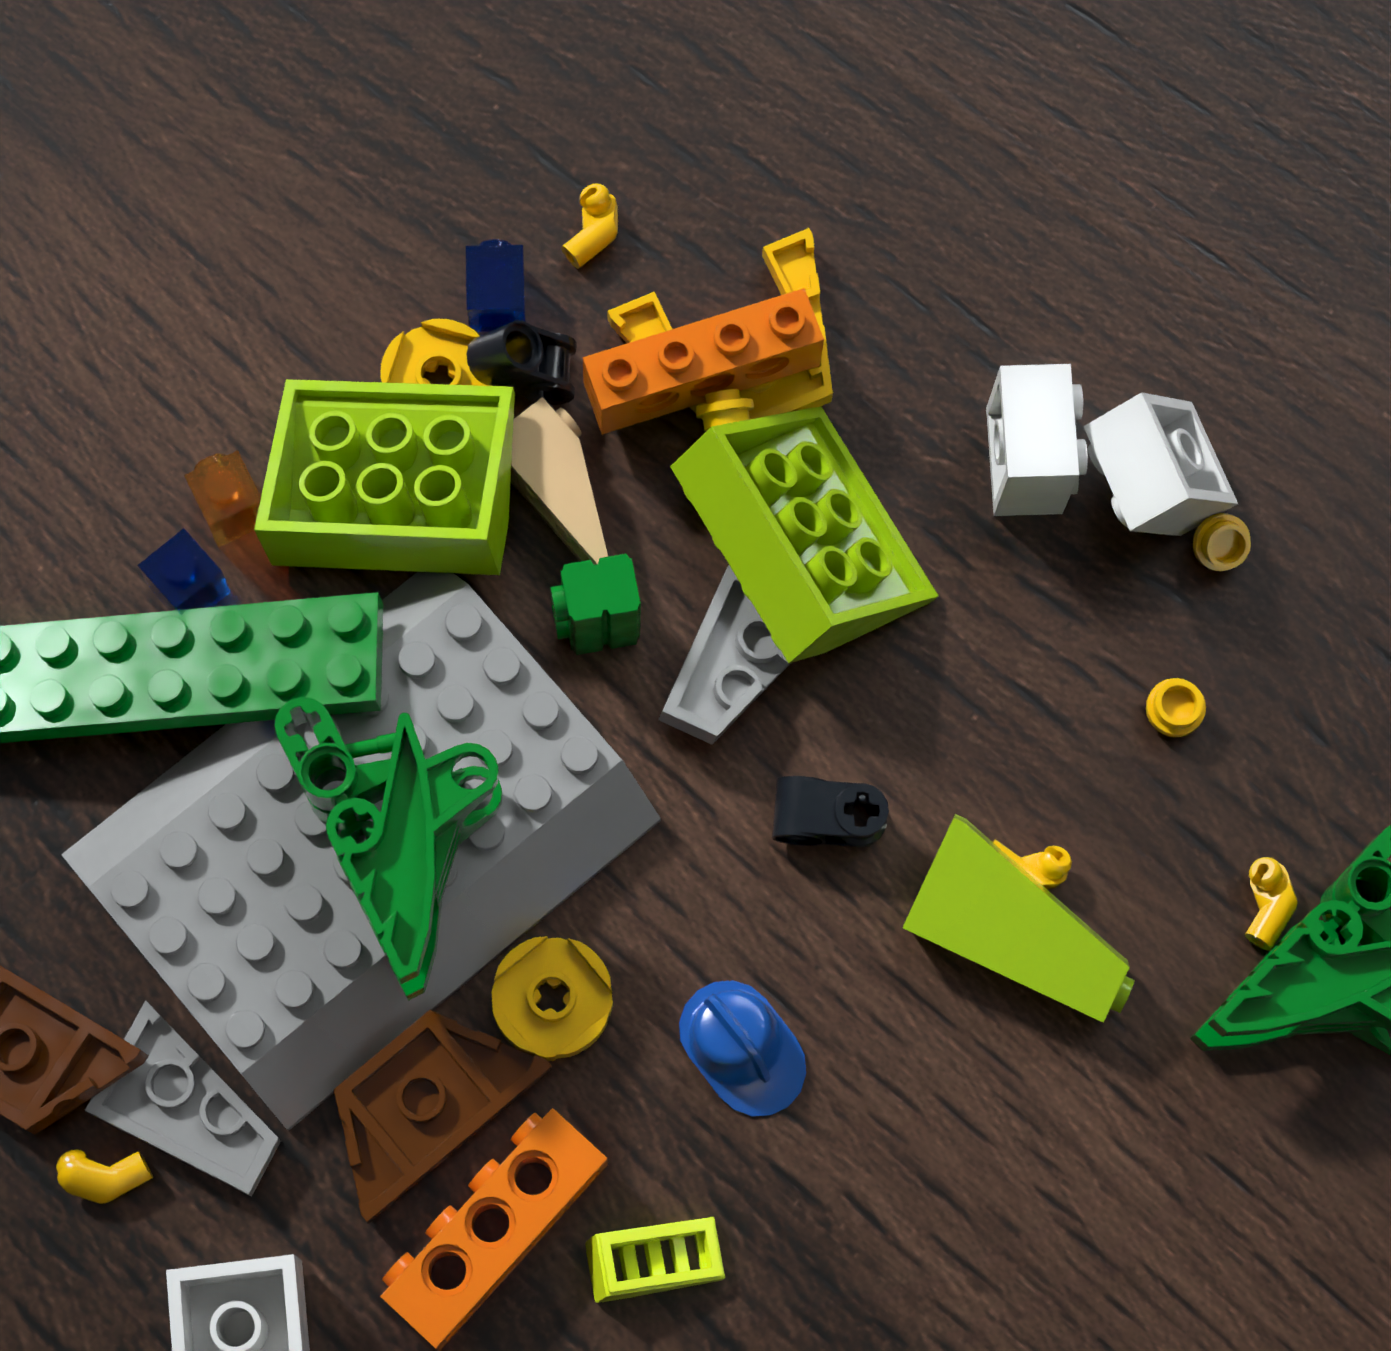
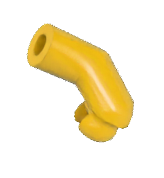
M591 184L581 192L579 200L581 206H583V230L561 247L565 257L577 269L581 268L612 243L618 234V205L615 197L609 194L606 186L602 184Z
M995 839L993 841L994 844L1046 889L1059 886L1066 880L1071 869V857L1060 846H1048L1044 852L1020 857Z
M1262 857L1255 860L1249 869L1250 885L1260 911L1246 931L1245 937L1254 945L1270 951L1297 908V897L1285 867L1274 858Z
M70 1150L60 1156L56 1165L58 1183L68 1194L100 1204L108 1203L153 1178L140 1151L108 1167L88 1159L82 1150Z

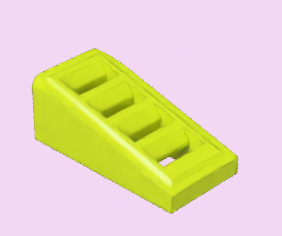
M714 1217L599 1233L586 1241V1254L596 1303L725 1279ZM694 1235L700 1269L690 1271L684 1237ZM669 1240L674 1273L666 1274L660 1241ZM644 1244L649 1277L640 1278L635 1246ZM612 1250H619L624 1281L617 1282Z

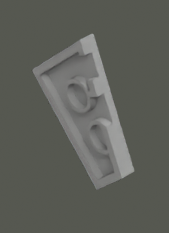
M728 565L658 719L712 745L791 664L787 662L781 650L774 644L771 633L752 602L744 594L741 584L730 565Z
M145 1000L124 1040L149 1055L144 1064L92 1097L85 1111L252 1197L281 1140Z

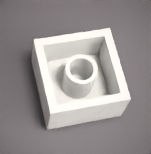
M1071 364L1000 366L986 407L994 516L1063 514L1070 495L1077 494L1079 475H1085L1087 472L1088 455L1085 439L1076 438L1075 420L1081 419L1083 414L1082 387L1080 384H1072Z
M1139 393L1084 426L1091 443L1088 446L1090 459L1096 469L1106 476L1114 494L1111 498L1114 513L1130 531L1181 536L1198 527L1206 518L1223 513L1238 504L1192 402Z
M296 1255L166 1270L172 1351H310L302 1260Z

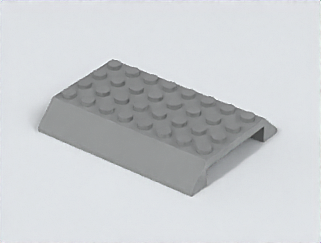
M417 572L382 600L381 711L330 715L344 744L395 733L398 717L401 713L405 712L411 717L425 759L464 743L480 744L489 749L496 758L499 768L498 779L503 793L502 804L495 816L458 846L442 897L437 952L425 993L409 1001L407 1000L390 966L389 959L386 958L370 926L369 920H367L351 888L350 882H348L339 864L337 855L328 838L326 823L320 821L313 812L281 747L274 727L275 720L225 724L62 854L63 858L288 1131L334 1094V1089L427 1011H433L661 821L660 816L619 755L470 585L454 573ZM307 722L296 727L308 750L315 745H319L314 730L309 727ZM392 752L353 758L355 765L391 759ZM469 756L458 761L453 771L470 766L488 769V766L483 760ZM473 779L463 783L461 787L474 789L484 781ZM343 781L331 782L328 785H326L323 788V790L335 789L338 786H340L343 783ZM493 792L474 810L483 809L492 799ZM383 800L374 804L380 812ZM360 836L354 840L359 844L364 842L365 838Z

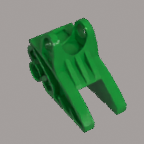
M308 697L291 699L281 706L275 718L274 727L278 740L313 812L320 821L326 823L328 838L337 855L339 864L348 882H350L351 888L409 1001L426 991L437 952L442 897L458 846L495 816L502 804L503 793L498 779L499 768L496 758L489 749L480 744L464 743L425 759L411 717L405 712L401 713L398 717L395 733L344 744L329 712L321 702ZM306 722L314 730L319 744L309 750L296 728ZM392 752L391 759L355 765L353 758ZM469 756L483 760L488 766V769L470 766L453 771L458 761ZM473 779L484 781L474 789L461 787L463 783ZM343 781V783L335 789L323 790V788L331 782ZM493 792L492 799L483 809L474 810ZM383 800L380 812L374 804ZM364 836L365 841L357 844L354 840L357 837Z
M1391 825L1385 828L1365 847L1334 883L1325 890L1320 904L1278 941L1275 947L1248 974V977L1237 986L1221 1006L1195 1032L1190 1039L1203 1051L1241 1049L1292 1037L1297 1034L1349 1032L1391 1056V1038L1388 1034V1030L1391 1031V911L1389 909L1391 907V862L1387 860L1391 855ZM1336 931L1341 933L1342 937L1346 939L1344 944H1340Z

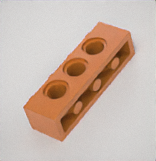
M805 288L585 356L583 357V382L601 434H606L706 402L705 395L711 392L728 389H739V391L818 367L821 362L824 338Z
M553 1108L543 1119L536 1112L533 1113L512 1136L511 1141L517 1147L501 1165L494 1159H491L469 1183L468 1187L474 1192L469 1200L458 1211L451 1205L448 1206L426 1230L425 1234L432 1239L416 1258L408 1252L405 1253L382 1279L388 1288L380 1297L438 1351L442 1350L608 1166V1158ZM530 1163L542 1164L552 1174L549 1187L537 1195L526 1194L516 1185L518 1172ZM489 1209L500 1210L509 1218L507 1233L495 1242L482 1241L474 1233L476 1218L482 1212ZM456 1256L462 1259L466 1266V1275L463 1282L450 1290L436 1287L431 1278L434 1264L442 1257Z

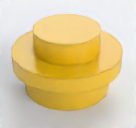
M728 389L706 394V404L696 407L695 411L697 418H703L704 431H707L712 426L749 420V411L754 409L753 399L740 397L739 389Z
M1218 513L1206 518L1198 526L1193 538V551L1196 558L1201 564L1214 571H1226L1239 566L1245 561L1251 548L1250 533L1246 524L1241 519L1228 513Z
M1171 678L1158 683L1152 689L1146 701V714L1151 725L1160 733L1170 737H1183L1191 734L1202 723L1206 713V703L1201 691L1194 684L1184 679Z

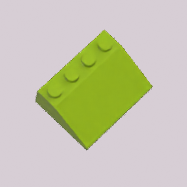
M286 379L254 528L271 565L500 575L509 522L515 402L513 387Z
M821 406L712 426L670 466L683 487L685 496L695 507L712 535L715 546L724 555L739 580L744 594L754 605L771 633L774 644L781 650L788 663L826 653L921 608L938 597L937 592Z

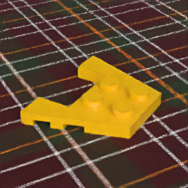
M810 228L764 246L762 257L781 295L805 288L824 338L820 366L740 391L741 398L753 399L754 409L749 411L750 419L820 407L832 401L833 390L825 327L822 321L818 273L816 274L814 240ZM655 292L607 311L610 326L626 343L672 330ZM706 402L691 406L690 408L696 413L695 408L706 404Z

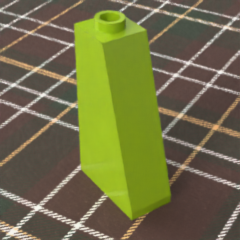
M955 814L903 925V929L1104 1023L1110 1009L1120 1013L1135 981L1126 976L1130 968L1128 960L971 822Z

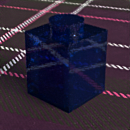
M492 239L483 241L478 246H466L467 316L469 327L476 332H490L515 320L526 322L523 245H512L505 240Z
M184 528L138 564L148 587L169 611L213 607L231 592L222 570Z

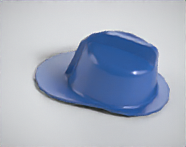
M732 980L713 982L697 990L685 1004L679 1021L680 1041L690 1060L717 1095L735 1111L749 1116H768L787 1108L800 1094L806 1077L805 1054L792 1031L767 999L752 986Z

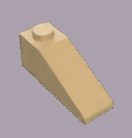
M542 397L514 418L511 483L579 561L591 560L596 565L599 562V558L608 557L580 439L578 438L581 436V430L566 410L560 407L554 411Z

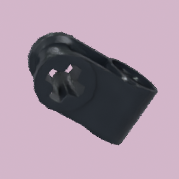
M515 320L474 338L468 345L466 353L467 364L473 376L484 385L513 387L515 394L523 396L533 403L542 397L549 405H561L569 403L574 399L575 387L569 383L570 357L576 354L577 342L574 338L560 333L549 332L530 325L525 321Z
M806 776L780 777L776 780L772 839L780 843L799 846L824 844L858 848L868 847L876 843L884 834L889 814L888 801L879 789L866 783L826 781ZM855 805H867V813L872 817L868 818L866 827L855 826L854 816L850 815L854 813Z

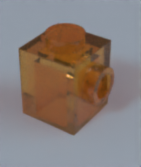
M238 450L229 455L218 453L208 456L195 465L194 471L184 475L217 547H221L254 531L261 496Z

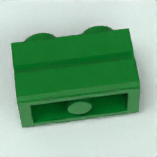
M625 553L599 558V562L596 565L591 560L564 564L562 571H560L561 585L550 587L557 638H569L571 651L573 650L576 655L602 651L605 644H608L611 649L637 645L638 638H640L641 602L632 558H629Z

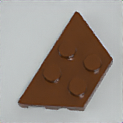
M0 966L1 1115L36 1135L145 1063L149 1056L145 1052Z
M429 1010L334 1089L343 1125L349 1162L355 1180L360 1213L366 1222L370 1224L547 1075L552 1070L550 1063L540 1056H532L502 1043L500 1039L479 1030H471L459 1025L453 1019Z

